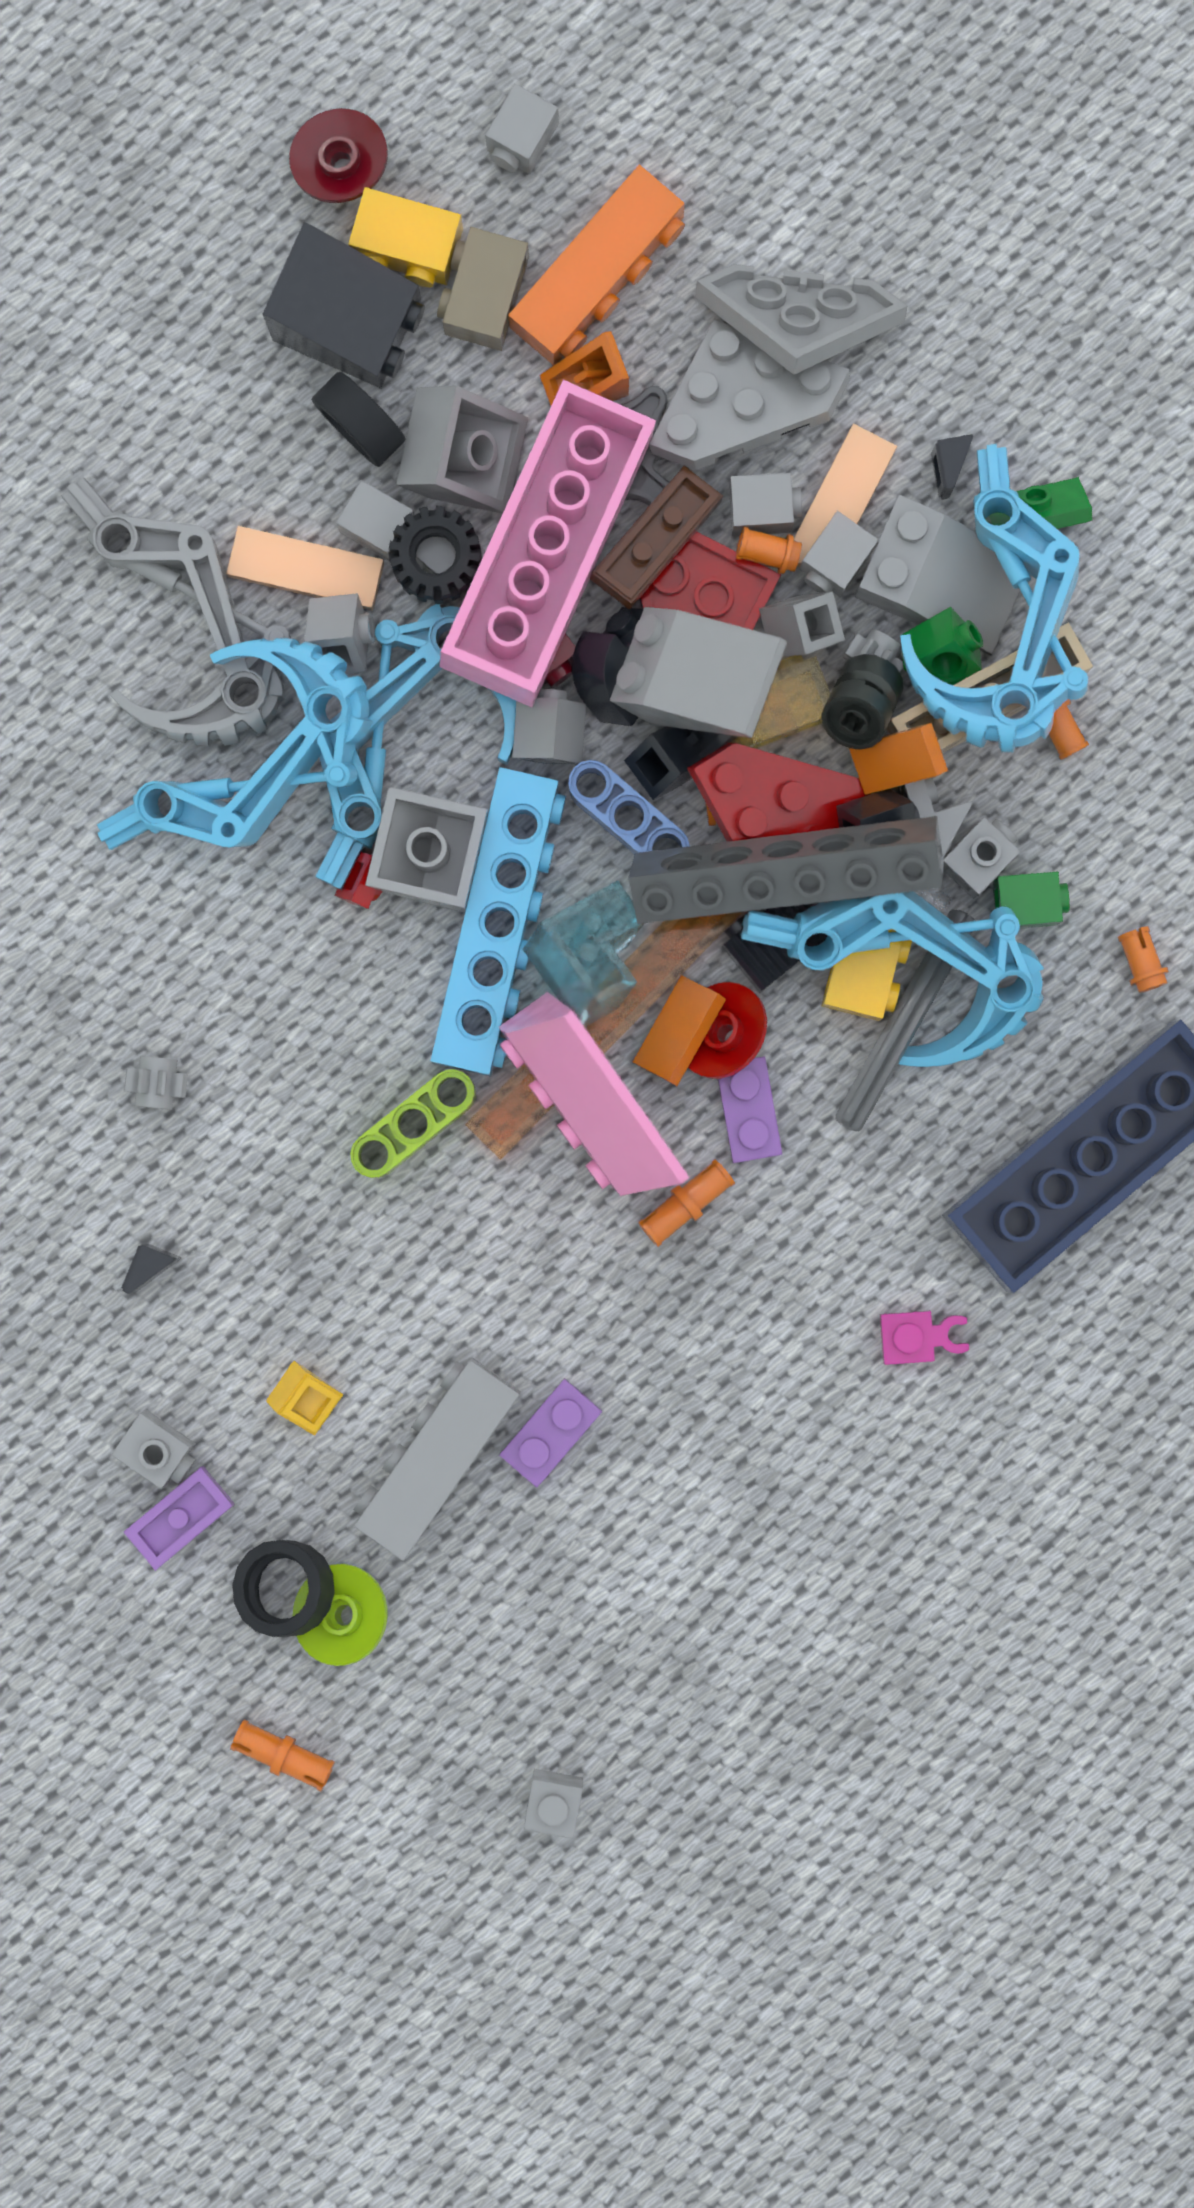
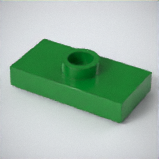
M1079 477L1041 486H1030L1016 491L1022 501L1056 529L1093 521L1092 506ZM996 512L989 515L985 520L992 525H1002L1008 522L1010 517L1004 513Z

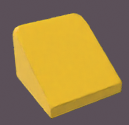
M293 1361L266 1402L277 1414L315 1436L343 1394L296 1361Z

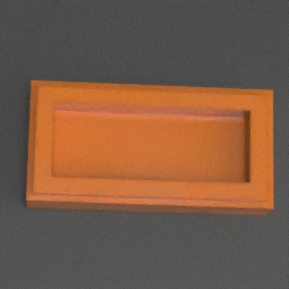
M932 722L885 735L880 742L870 748L862 750L849 748L865 795L936 777L948 771Z
M681 975L635 1056L633 1063L678 1086L726 999L720 994Z

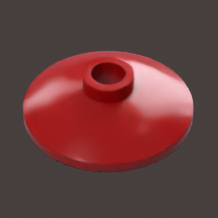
M721 982L707 987L720 994L726 1000L688 1066L692 1072L709 1079H721L732 1076L749 1065L763 1045L767 1031L765 1007L756 993L748 987L734 982ZM733 1030L731 1036L725 1041L726 1035Z

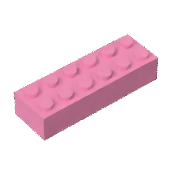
M562 381L441 649V668L529 707H533L589 582L591 573L597 564L653 436L656 420L570 382Z

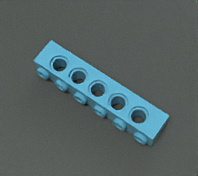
M499 767L430 1060L432 1063L486 1076H491L493 1066L503 1068L506 1054L499 1044L505 1041L506 1038L500 1037L501 1030L499 1026L504 1023L505 1018L510 1019L516 1014L521 990L512 988L516 969L525 971L532 942L523 940L528 920L534 922L538 920L543 893L535 891L539 872H549L555 844L546 842L550 823L560 825L566 800L565 795L557 794L559 789L558 780ZM527 814L536 820L538 825L533 836L528 839H517L510 834L509 824L515 816ZM506 863H518L525 869L526 877L520 886L506 888L498 882V871ZM505 911L513 916L515 924L510 934L504 937H494L488 933L486 921L492 913ZM486 959L496 960L503 967L501 980L493 986H483L475 979L474 974L477 965ZM477 1007L486 1009L492 1019L488 1031L482 1035H471L466 1032L463 1026L465 1014Z

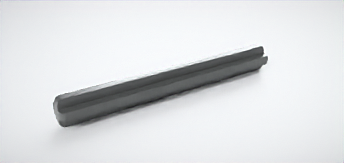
M952 909L947 915V918L954 923L975 921L968 913L961 910ZM927 951L836 1113L835 1120L849 1130L857 1132L862 1130L953 967L931 952Z

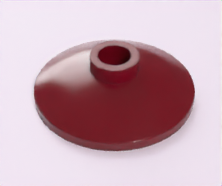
M346 108L327 110L309 119L296 133L289 152L290 169L298 186L312 198L327 203H343L361 197L365 187L372 189L379 182L388 160L387 142L378 124L368 115ZM341 159L350 161L344 167L334 168L336 162Z

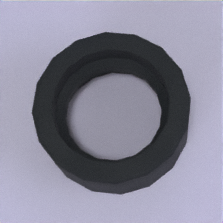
M337 372L311 399L329 423L375 466L380 467L406 440L403 432L387 413L343 372Z
M291 1540L263 1542L248 1551L237 1566L232 1584L234 1605L241 1619L255 1632L271 1637L304 1635L317 1627L330 1611L335 1593L333 1573L325 1557L312 1546ZM287 1558L296 1561L303 1567L308 1578L309 1592L306 1603L298 1614L291 1618L280 1619L271 1616L265 1611L260 1601L259 1583L263 1571L271 1562Z

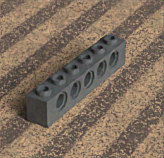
M937 816L639 852L634 854L628 878L637 924L943 888L944 861Z

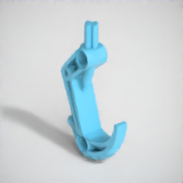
M997 444L986 445L987 449L977 450L980 493L973 499L975 531L979 541L995 552L1011 585L1015 589H1020L1029 606L1010 682L983 688H962L947 684L934 677L921 664L914 652L910 634L900 635L903 660L915 692L923 698V704L928 712L935 719H943L944 728L953 735L958 734L960 731L966 733V742L974 746L983 748L987 740L996 741L1001 752H1014L1015 747L1028 745L1040 736L1046 739L1053 725L1054 712L1067 699L1077 700L1082 698L1088 689V676L1086 672L1079 667H1072L1057 639L1078 581L1080 553L1078 547L1070 539L1022 501L1016 491L1010 489L1007 448H997ZM996 512L1004 513L1010 517V520L1002 525H992L985 519ZM1030 575L1037 579L1034 592L1028 584L1031 580ZM1051 651H1053L1064 673L1042 678ZM1016 703L1025 706L1029 711L1022 718L1009 719L1003 715L1002 710L1006 706Z
M435 604L428 608L417 622L398 626L393 620H383L376 626L375 636L378 643L382 646L378 682L365 692L369 704L368 720L373 721L368 733L355 745L351 763L357 769V779L348 787H334L326 781L334 818V824L331 829L337 832L315 877L333 887L342 890L363 847L371 849L377 838L383 812L381 798L386 750L381 748L384 725L442 669L440 667L441 648L438 646V640L444 632L451 629L459 612V607L448 606L441 608L440 604ZM398 646L414 652L389 672L391 649ZM489 689L499 703L504 717V738L497 758L499 762L508 765L513 753L517 701ZM341 712L334 716L330 721L334 723L336 720H338L341 715ZM373 736L372 747L366 748L364 767L359 756V750ZM321 754L319 759L322 769L325 771L327 765ZM365 806L374 811L375 818L370 828L365 831H355L349 827V814L355 808Z
M276 638L274 640L255 639L237 643L210 654L213 664L223 665L245 657H256L273 664L292 683L304 709L305 717L247 781L233 782L231 778H221L187 783L175 781H151L145 783L138 790L137 794L133 796L134 804L97 824L100 830L98 832L100 840L106 842L109 850H113L150 830L154 834L161 831L177 833L228 848L253 845L259 840L298 785L328 781L334 787H348L357 779V769L351 763L355 745L368 733L373 721L368 720L369 704L365 694L367 690L365 682L360 676L348 677L345 673L347 662L333 652L323 655L321 646L310 642L299 644L296 639ZM336 696L341 703L342 711L339 719L332 723L326 715V705L329 699ZM322 754L327 765L325 771L308 773ZM164 791L168 793L172 802L171 809L166 816L160 812L158 807V799ZM232 798V800L229 803L222 801L220 799Z
M913 891L821 902L796 914L794 919L754 910L748 911V914L743 919L742 939L785 948L790 958L799 959L806 967L812 970L830 968L851 953L890 948L891 942L911 940L978 981L975 999L963 1021L949 1034L934 1042L919 1046H908L899 1062L900 1065L917 1067L944 1066L979 1057L988 1048L994 1050L1005 1044L1003 1038L1007 1034L1016 1035L1028 1024L1024 1014L1038 1010L1044 999L1041 993L1042 976L1040 973L1044 968L1030 948L1016 941L1015 936L1019 932L1020 924L1015 913L1008 907L994 909L989 919L954 923ZM888 929H893L896 932H888ZM992 929L987 947L967 933ZM816 933L827 934L825 941L820 945H805V942L811 935ZM1018 976L1011 986L1006 988L997 987L1005 977Z

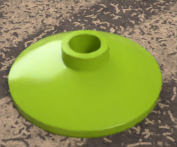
M349 1564L329 1565L333 1573L335 1590L330 1611L317 1627L304 1635H297L296 1637L302 1648L315 1660L332 1666H346L363 1660L378 1646L386 1629L387 1603L379 1583L368 1572ZM308 1578L296 1595L292 1617L298 1614L306 1603L309 1592ZM349 1606L352 1609L353 1615L351 1622L346 1625L342 1621L341 1613L344 1608Z

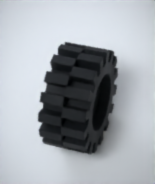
M437 505L436 510H428L427 506L419 508L420 513L413 516L410 512L404 517L405 522L401 527L397 524L393 531L394 538L389 544V559L393 573L398 583L400 582L403 590L409 595L417 596L419 601L426 603L427 600H434L435 604H444L443 600L448 598L454 601L460 598L462 591L466 590L468 592L482 561L478 535H476L474 527L469 520L465 521L462 518V514L455 510L451 513L446 511L444 506ZM437 536L447 539L454 546L456 555L452 566L448 570L432 574L424 571L418 565L416 552L419 545L425 539Z

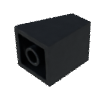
M304 222L262 315L274 342L378 388H382L387 376L394 378L397 375L405 354V350L401 349L400 345L407 331L415 333L424 314L425 305L420 303L419 285L320 229Z

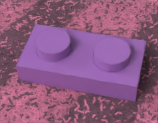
M765 1056L757 1057L738 1073L718 1079L732 1163L783 1155Z
M564 1378L501 1451L499 1456L537 1488L597 1419L602 1410Z
M202 1466L123 1533L156 1571L235 1503L206 1468Z

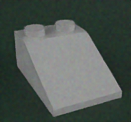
M898 495L855 598L918 625L945 609L952 607L965 622L970 620L976 625L983 639V647L980 648V651L992 656L1020 589L1013 588L995 552L979 541L974 530L944 513Z
M644 607L641 618L635 627L634 637L625 661L618 672L616 685L610 701L653 725L752 738L787 641L777 636L680 610Z

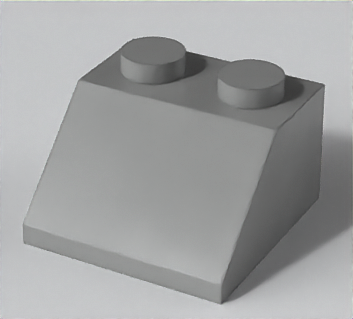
M457 385L417 387L396 485L430 499L503 514L513 492L528 417Z
M388 787L366 886L420 903L465 913L489 814L488 810Z

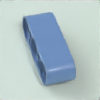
M586 760L573 768L569 775L568 783L571 799L633 854L653 851L654 844L663 838H671L677 841L680 847L690 846L688 837L678 826L605 764L596 760ZM589 773L601 776L606 785L603 793L593 798L583 796L577 789L579 779ZM627 805L638 808L644 818L642 824L637 829L631 831L620 828L615 822L616 812L621 807Z

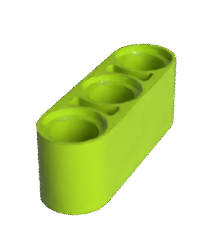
M455 1069L444 1070L433 1077L354 1142L350 1156L355 1170L361 1175L370 1178L384 1177L394 1171L472 1107L476 1098V1087L472 1079L465 1073ZM456 1078L464 1082L467 1088V1095L462 1104L456 1107H449L442 1103L439 1097V1090L445 1081ZM410 1110H420L427 1118V1129L418 1138H408L403 1134L400 1127L402 1116ZM371 1141L381 1142L388 1150L387 1162L378 1170L366 1167L361 1157L363 1148Z

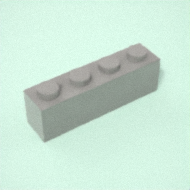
M471 1358L466 1366H463L458 1361L454 1364L440 1384L442 1388L448 1391L437 1408L429 1402L426 1404L411 1428L419 1432L408 1449L401 1444L396 1447L382 1467V1469L390 1474L379 1490L370 1485L353 1509L361 1515L354 1527L402 1561L410 1553L521 1393L517 1388L474 1358Z

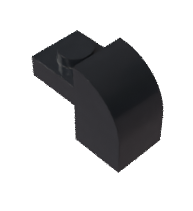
M621 607L608 620L603 633L583 631L576 644L572 660L574 685L582 701L600 722L632 727L639 718L611 702L610 698L616 685L618 672L623 666L634 637L635 627L644 609L631 608L629 610L626 607Z
M666 726L651 733L624 761L652 800H655L691 780L692 777L687 769L688 767L725 744L731 743L737 736Z

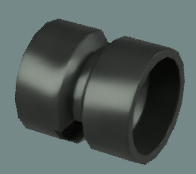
M862 654L848 660L844 664L821 714L822 725L827 734L838 744L850 749L862 750L873 747L880 742L904 690L903 678L899 670L891 662L877 655Z

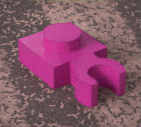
M931 1311L880 1314L883 1364L935 1361L934 1347L942 1346L945 1350L955 1354L968 1351V1343L954 1344L948 1338L949 1329L957 1324H967V1318L961 1315H950L944 1318L940 1324L932 1325Z

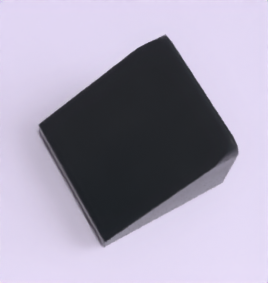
M973 434L937 440L931 452L938 496L942 500L949 499L971 445Z
M141 1244L137 1248L122 1284V1291L128 1294L138 1292L181 1260L182 1257L151 1244Z

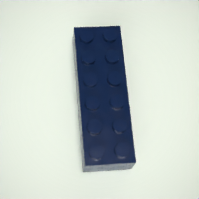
M1181 1019L1167 1024L942 1214L943 1218L1006 1292L1014 1294L1194 1142V1034Z

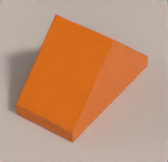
M612 331L602 333L539 375L551 406L563 380L611 401L629 396V376Z

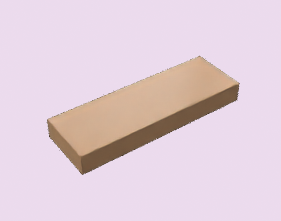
M855 424L852 425L794 537V541L802 543L797 566H801L803 559L837 511L858 525L897 449V445Z
M238 526L226 574L230 578L316 598L358 593L363 609L373 611L384 560Z

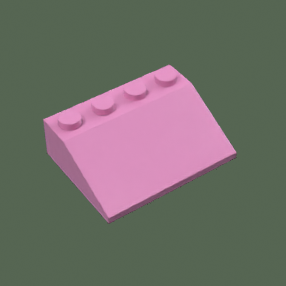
M546 992L499 1026V1029L506 1037V1040L499 1044L516 1069L525 1064L535 1080L528 1085L545 1109L551 1105H554L564 1119L557 1125L558 1129L574 1150L580 1145L584 1147L592 1159L585 1166L602 1190L610 1185L620 1196L682 1184L690 1178L573 1010Z

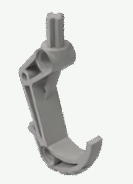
M84 477L78 482H72L67 487L68 490L61 495L89 529L90 533L87 536V540L109 565L118 569H131L171 592L177 589L199 601L217 651L244 642L239 624L267 640L291 638L287 629L283 626L273 625L267 628L235 610L218 547L209 531L204 527L125 515L120 510L113 512ZM117 532L129 533L131 541L126 550L121 553L108 551L107 544L112 535ZM172 569L187 570L193 586L181 580L182 575ZM245 657L223 664L227 674L224 681L203 700L185 709L176 711L147 709L130 701L118 689L110 694V696L124 711L148 729L166 734L169 739L177 742L186 743L188 740H194L197 746L210 747L212 740L221 739L224 746L240 743V733L248 729H252L258 735L267 730L266 723L277 712L280 700H285V689L277 674L276 666L260 658ZM251 683L259 687L258 699L252 705L242 707L235 704L234 695L239 686Z

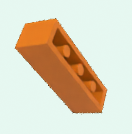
M639 164L508 314L509 328L553 366L563 356L566 358L580 349L588 338L584 334L586 329L595 319L602 323L612 314L620 302L616 295L629 281L631 284L636 285L645 276L653 263L649 257L660 244L668 248L681 234L685 227V223L681 221L684 218L685 203Z

